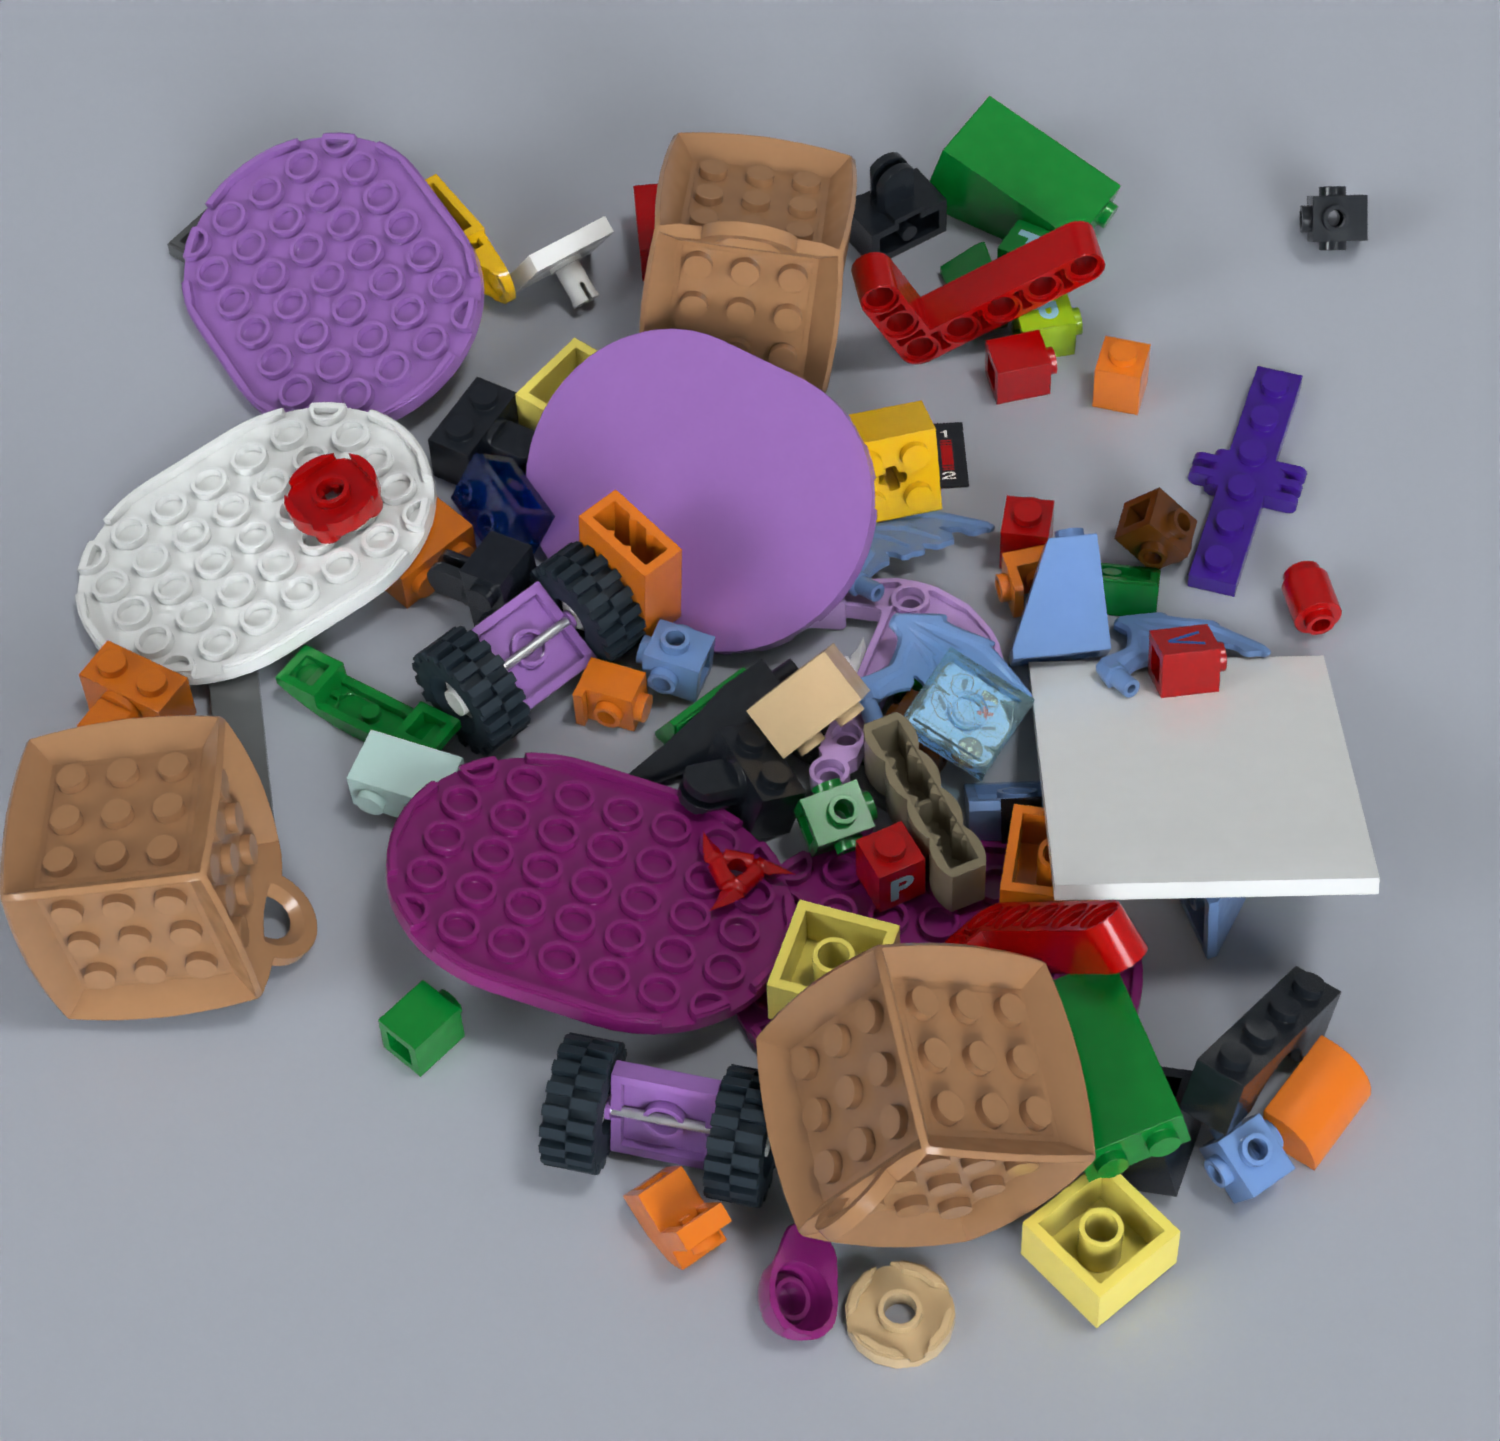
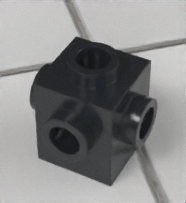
M1346 186L1319 187V196H1307V205L1300 206V232L1307 233V241L1319 242V250L1321 251L1346 250V241H1368V195H1346ZM1334 210L1337 214V221L1331 226L1328 222V216Z

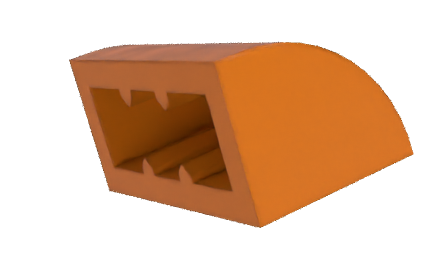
M1321 1035L1264 1109L1263 1119L1271 1122L1281 1134L1284 1142L1282 1148L1285 1153L1315 1171L1370 1097L1371 1085L1362 1067L1348 1052Z

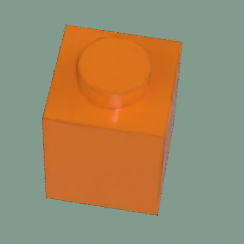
M1105 336L1095 367L1093 407L1138 415L1148 383L1151 344Z

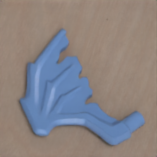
M938 510L876 522L868 556L860 574L848 592L853 596L860 594L873 602H877L883 597L885 588L881 583L871 578L880 569L890 565L889 557H895L902 561L909 560L912 557L925 555V549L940 550L953 545L954 537L952 533L960 532L975 537L993 532L995 526L987 521L940 512Z
M1162 612L1126 615L1118 617L1113 627L1114 630L1127 637L1126 648L1102 657L1096 664V672L1108 688L1115 687L1127 698L1137 694L1140 683L1130 674L1138 669L1148 667L1149 630L1208 624L1217 642H1223L1225 649L1235 650L1245 657H1267L1271 654V650L1257 641L1220 626L1219 623L1213 620L1167 616L1166 613Z
M895 613L889 622V628L897 636V646L888 666L861 677L870 691L859 702L865 708L860 712L864 724L879 719L883 715L878 703L892 694L910 691L914 685V679L922 684L924 692L927 693L930 687L936 688L933 682L937 677H942L939 675L941 671L954 662L972 671L974 676L985 679L982 675L983 673L989 679L997 682L1001 686V690L1013 698H1023L1025 701H1029L1033 696L1004 659L992 648L995 645L994 641L951 624L947 621V615Z

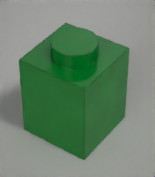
M424 980L420 981L378 1019L384 1048L421 1077L465 1037L461 1018V1005L448 991L441 989L438 992Z

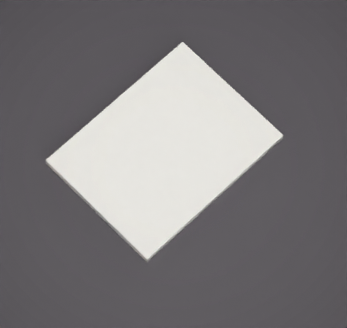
M1324 655L1227 658L1226 671L1220 672L1219 692L1167 698L1160 697L1148 674V667L1138 669L1130 674L1140 683V688L1137 694L1127 698L1115 687L1108 688L1096 672V664L1100 660L1029 662L1028 678L1030 692L1033 696L1031 704L1054 900L1082 901L1379 894L1380 876Z

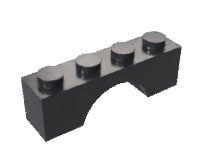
M1295 966L1197 1059L1179 1108L1226 1136L1251 1112L1262 1089L1282 1060L1288 1056L1300 1063L1321 1035L1325 1036L1341 991L1324 982L1320 976Z

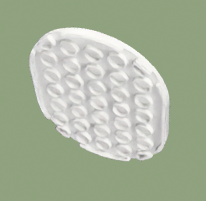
M317 402L311 403L309 408L285 412L284 408L258 415L235 426L134 489L103 519L105 525L96 538L87 543L78 566L80 575L78 592L75 594L78 613L85 630L98 650L109 640L187 677L189 685L209 684L234 679L272 664L379 596L410 567L428 538L436 512V483L427 456L416 438L403 425L391 417L376 410L366 412L347 408L346 403ZM334 453L336 459H351L348 453L359 455L373 466L380 482L381 499L383 501L381 512L377 516L370 518L358 529L343 535L337 542L331 544L320 543L316 536L307 535L298 530L292 523L284 504V495L288 497L291 489L289 480L293 473L309 460L324 454ZM331 491L325 496L327 500L339 496L340 494H335L333 491Z

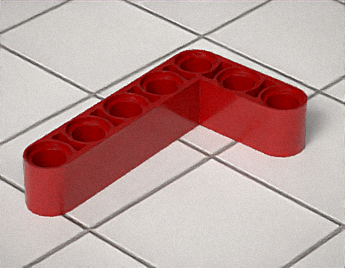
M1073 221L921 297L891 258L884 253L870 252L860 256L852 264L851 273L861 308L904 361L910 364H923L1095 280L1102 274L1106 264L1093 226L1088 222Z
M1116 900L995 903L974 915L944 942L994 948L1036 958L1046 963L1050 974H1116L1133 966L1148 951V945L1121 903Z

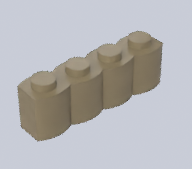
M898 712L864 724L865 774L870 784L885 796L886 810L891 821L894 824L900 821L903 822L925 857V871L929 872V884L935 898L943 907L951 912L985 899V849L979 838L970 829L963 826L961 807L957 800L941 787L940 773L934 761L926 753L919 750L918 735L913 725Z

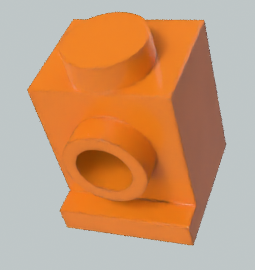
M593 657L590 658L572 694L576 724L583 726L586 725L588 719H592L606 727H620L635 731L639 722H646L653 704V695L649 694L647 689L646 672Z

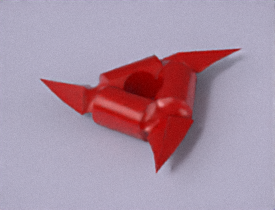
M703 831L704 861L709 863L708 869L721 891L710 911L745 897L763 880L764 874H794L764 858L758 857L756 859L752 853L725 849L724 852H721ZM730 870H736L743 873L735 876Z

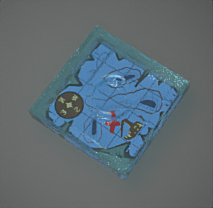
M950 647L903 716L915 728L920 743L982 781L1031 709L1035 699Z

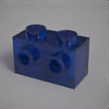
M474 453L451 496L452 501L463 517L473 525L474 532L481 542L490 531H494L532 545L533 554H535L555 518L553 512L514 459L509 456Z

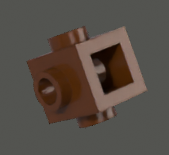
M1159 487L1124 503L1114 539L1146 567L1161 569L1170 564L1179 563L1188 557L1192 548V539L1197 520Z

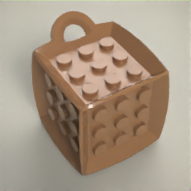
M681 132L674 135L666 151L658 180L655 204V229L645 273L639 333L655 329H684L705 333L790 372L826 393L838 336L843 272L856 204L857 170L855 159L850 155L833 150L764 136L714 132Z
M203 715L129 718L70 728L28 740L16 770L5 816L0 868V899L11 932L27 966L47 996L68 1019L133 1020L164 1018L219 1009L258 999L264 992L272 966H285L295 963L313 946L317 936V919L314 909L299 887L282 876V854L273 814L265 790L249 755L224 718L221 716ZM267 897L280 903L289 916L290 929L282 938L272 939L264 936V908Z
M897 943L877 945L845 961L811 983L782 1008L756 1038L759 1083L768 1138L790 1212L798 1232L805 1237L834 1243L871 1247H922L967 1242L995 1231L1036 1209L1075 1180L1096 1158L1092 1116L1079 1053L1061 998L1047 965L1042 960L1010 951L967 944Z

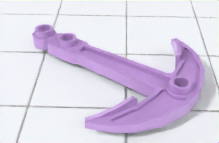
M900 578L873 579L881 583L885 588L883 597L877 602H873L860 594L853 596L848 592L822 621H816L809 627L841 630L846 627V618L878 622L857 672L860 678L889 665L897 646V636L889 628V622L895 613L947 615V621L951 624L994 641L995 645L992 648L1003 658L999 642L992 629L969 604L938 587ZM888 697L878 703L881 710ZM861 713L842 727L839 726L836 720L830 723L825 739L819 746V758L810 765L811 790L813 787L835 778H840L842 784L850 782V774L858 770L864 757V721Z

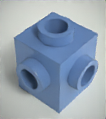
M660 619L653 635H644L636 656V662L642 664V671L646 672L647 687L661 694H671L696 702L713 665L715 636L694 630L684 624H675Z
M1260 1113L1244 1118L1226 1136L1211 1128L1209 1131L1214 1138L1199 1148L1205 1158L1204 1167L1208 1176L1218 1187L1226 1190L1234 1204L1256 1197L1296 1169L1282 1148L1284 1142L1281 1134L1271 1122L1264 1120Z

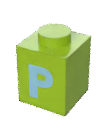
M1065 294L1012 320L1011 330L1013 335L1039 330L1045 346H1052L1056 357L1075 354L1076 335L1083 333V323L1079 308H1072L1068 294Z

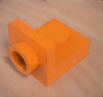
M1045 545L1002 553V569L1000 574L995 575V586L999 601L1001 603L1008 602L1013 618L1021 617L1024 594H1028Z

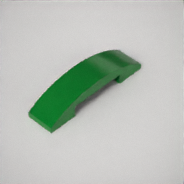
M306 644L275 677L277 684L305 707L330 724L365 742L370 730H374L441 751L462 727L459 719L422 701L413 708L348 676L343 662Z

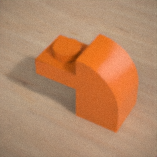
M682 1166L665 1167L623 1195L647 1236L666 1259L681 1270H684L727 1240L721 1228L732 1221L721 1202L704 1203Z

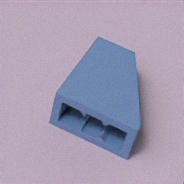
M1067 528L1055 531V538H1048L1008 656L1009 667L1029 665V662L1100 658L1107 656L1110 652L1111 641L1097 533L1084 534L1083 528Z

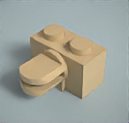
M832 643L755 702L747 710V713L783 759L795 750L801 756H804L825 739V736L821 733L822 729L834 720L842 727L865 709L859 701L867 695L870 689L836 645Z

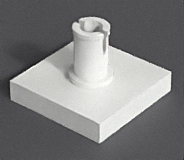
M603 216L529 255L510 274L516 293L549 275L556 274L574 309L598 297L600 294L595 290L579 260L591 254L614 232L607 218Z

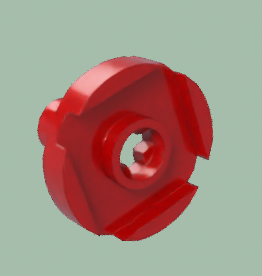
M334 453L324 454L309 460L293 473L289 480L291 489L288 497L284 495V504L292 523L298 530L307 535L316 536L320 543L331 544L337 542L343 535L358 529L370 518L377 516L381 512L383 501L381 499L380 482L373 466L359 455L348 453L351 459H336ZM331 491H333L335 494H340L339 496L327 500L325 496Z

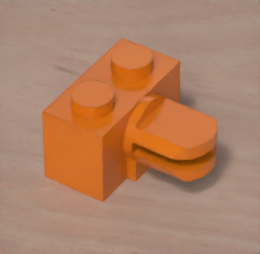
M109 640L106 641L79 673L89 711L77 724V727L129 718L195 715L197 713L187 677Z

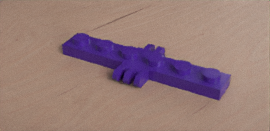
M1257 366L1230 450L1219 449L1215 454L1197 452L1192 462L1193 466L1190 468L1187 478L1192 484L1203 486L1205 493L1214 496L1190 568L1187 586L1235 597L1262 509L1266 508L1284 513L1296 511L1298 498L1301 496L1302 484L1305 483L1307 471L1301 466L1279 462L1278 459L1301 390L1302 375Z

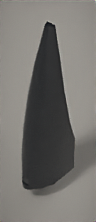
M761 659L723 685L698 714L629 774L660 783L683 774L688 765L705 762L717 729L753 722L754 720L747 713V710L797 671L798 667L791 659H788L771 671L764 660Z

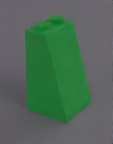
M991 96L984 101L942 150L930 178V182L947 199V215L1000 239L1006 237L1018 219L1049 231H1053L1073 221L1088 222L1093 228L1097 225L1105 228L1119 207L1113 201L1121 187L1120 184Z
M1120 973L1067 974L1053 980L1066 1012L1079 1053L1092 1116L1096 1158L1084 1170L1088 1181L1091 1182L1100 1177H1115L1123 1173L1134 1163L1151 1156L1162 1157L1169 1155L1177 1150L1181 1144L1190 1141L1191 1138L1182 1112Z

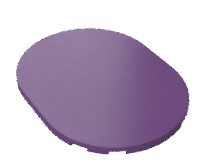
M337 132L323 133L322 137L299 141L298 138L275 145L245 162L226 178L206 201L207 209L197 226L192 227L183 253L185 267L184 281L181 282L188 313L196 328L237 388L261 414L284 408L285 412L309 408L311 403L336 402L346 403L347 408L366 412L376 410L396 421L423 405L449 381L462 364L475 340L484 307L483 273L475 249L459 224L414 165L396 149L381 141L376 143L357 138L355 134Z
M655 329L621 338L589 356L569 374L552 395L536 426L529 449L526 468L527 505L535 535L546 556L550 558L569 543L579 542V515L616 489L682 549L681 617L673 623L684 624L694 630L715 636L714 654L731 655V653L764 651L794 640V636L809 628L816 621H822L841 602L860 574L871 547L877 520L874 486L876 476L867 445L864 444L850 416L841 406L822 390L804 379L721 339L692 330Z

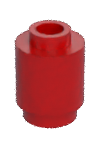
M1301 561L1293 564L1284 572L1281 589L1296 629L1313 635L1323 634L1331 630L1340 619L1342 610L1327 571L1320 568L1317 562Z

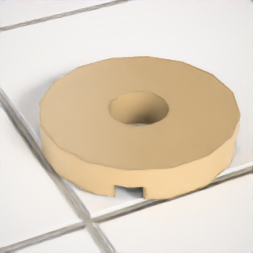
M901 1260L892 1261L890 1266H882L878 1269L875 1266L863 1272L850 1288L845 1304L847 1334L856 1349L875 1364L895 1369L918 1367L937 1357L950 1342L955 1325L954 1301L942 1277L925 1265ZM894 1304H905L911 1307L916 1314L910 1321L899 1324L890 1321L885 1316V1311Z

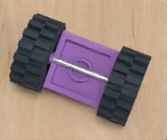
M578 541L569 543L530 572L531 578L528 579L529 588L468 632L464 626H455L414 655L413 660L415 662L412 663V668L417 673L415 676L417 684L424 689L422 695L426 702H431L434 708L460 720L462 727L456 732L459 742L464 747L469 745L473 753L477 755L481 753L482 756H488L527 728L531 721V718L528 716L531 713L530 710L585 670L591 657L614 663L641 643L642 638L646 635V632L643 630L646 627L645 620L639 616L642 610L639 603L633 602L631 596L634 594L629 585L624 586L620 581L622 576L616 568L611 570L608 567V560L602 554L597 557L594 548L589 545L583 547L582 543Z
M572 1032L565 1035L563 1043H560L557 1050V1060H553L551 1079L547 1081L545 1092H547L546 1100L542 1104L541 1115H543V1120L539 1126V1137L542 1138L538 1147L539 1153H541L540 1161L544 1163L543 1165L598 1175L606 1164L607 1155L609 1156L610 1152L614 1151L703 1169L705 1173L702 1179V1186H704L703 1194L706 1198L754 1208L762 1207L763 1202L767 1198L768 1188L771 1187L773 1170L776 1168L766 1128L758 1069L731 1064L727 1068L723 1079L717 1080L626 1062L627 1049H624L625 1044L623 1042Z

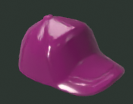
M795 1223L786 1228L773 1261L762 1273L757 1290V1300L760 1312L762 1313L761 1316L768 1328L774 1333L789 1340L804 1341L818 1339L833 1328L838 1310V1268L836 1252L831 1242L801 1235Z

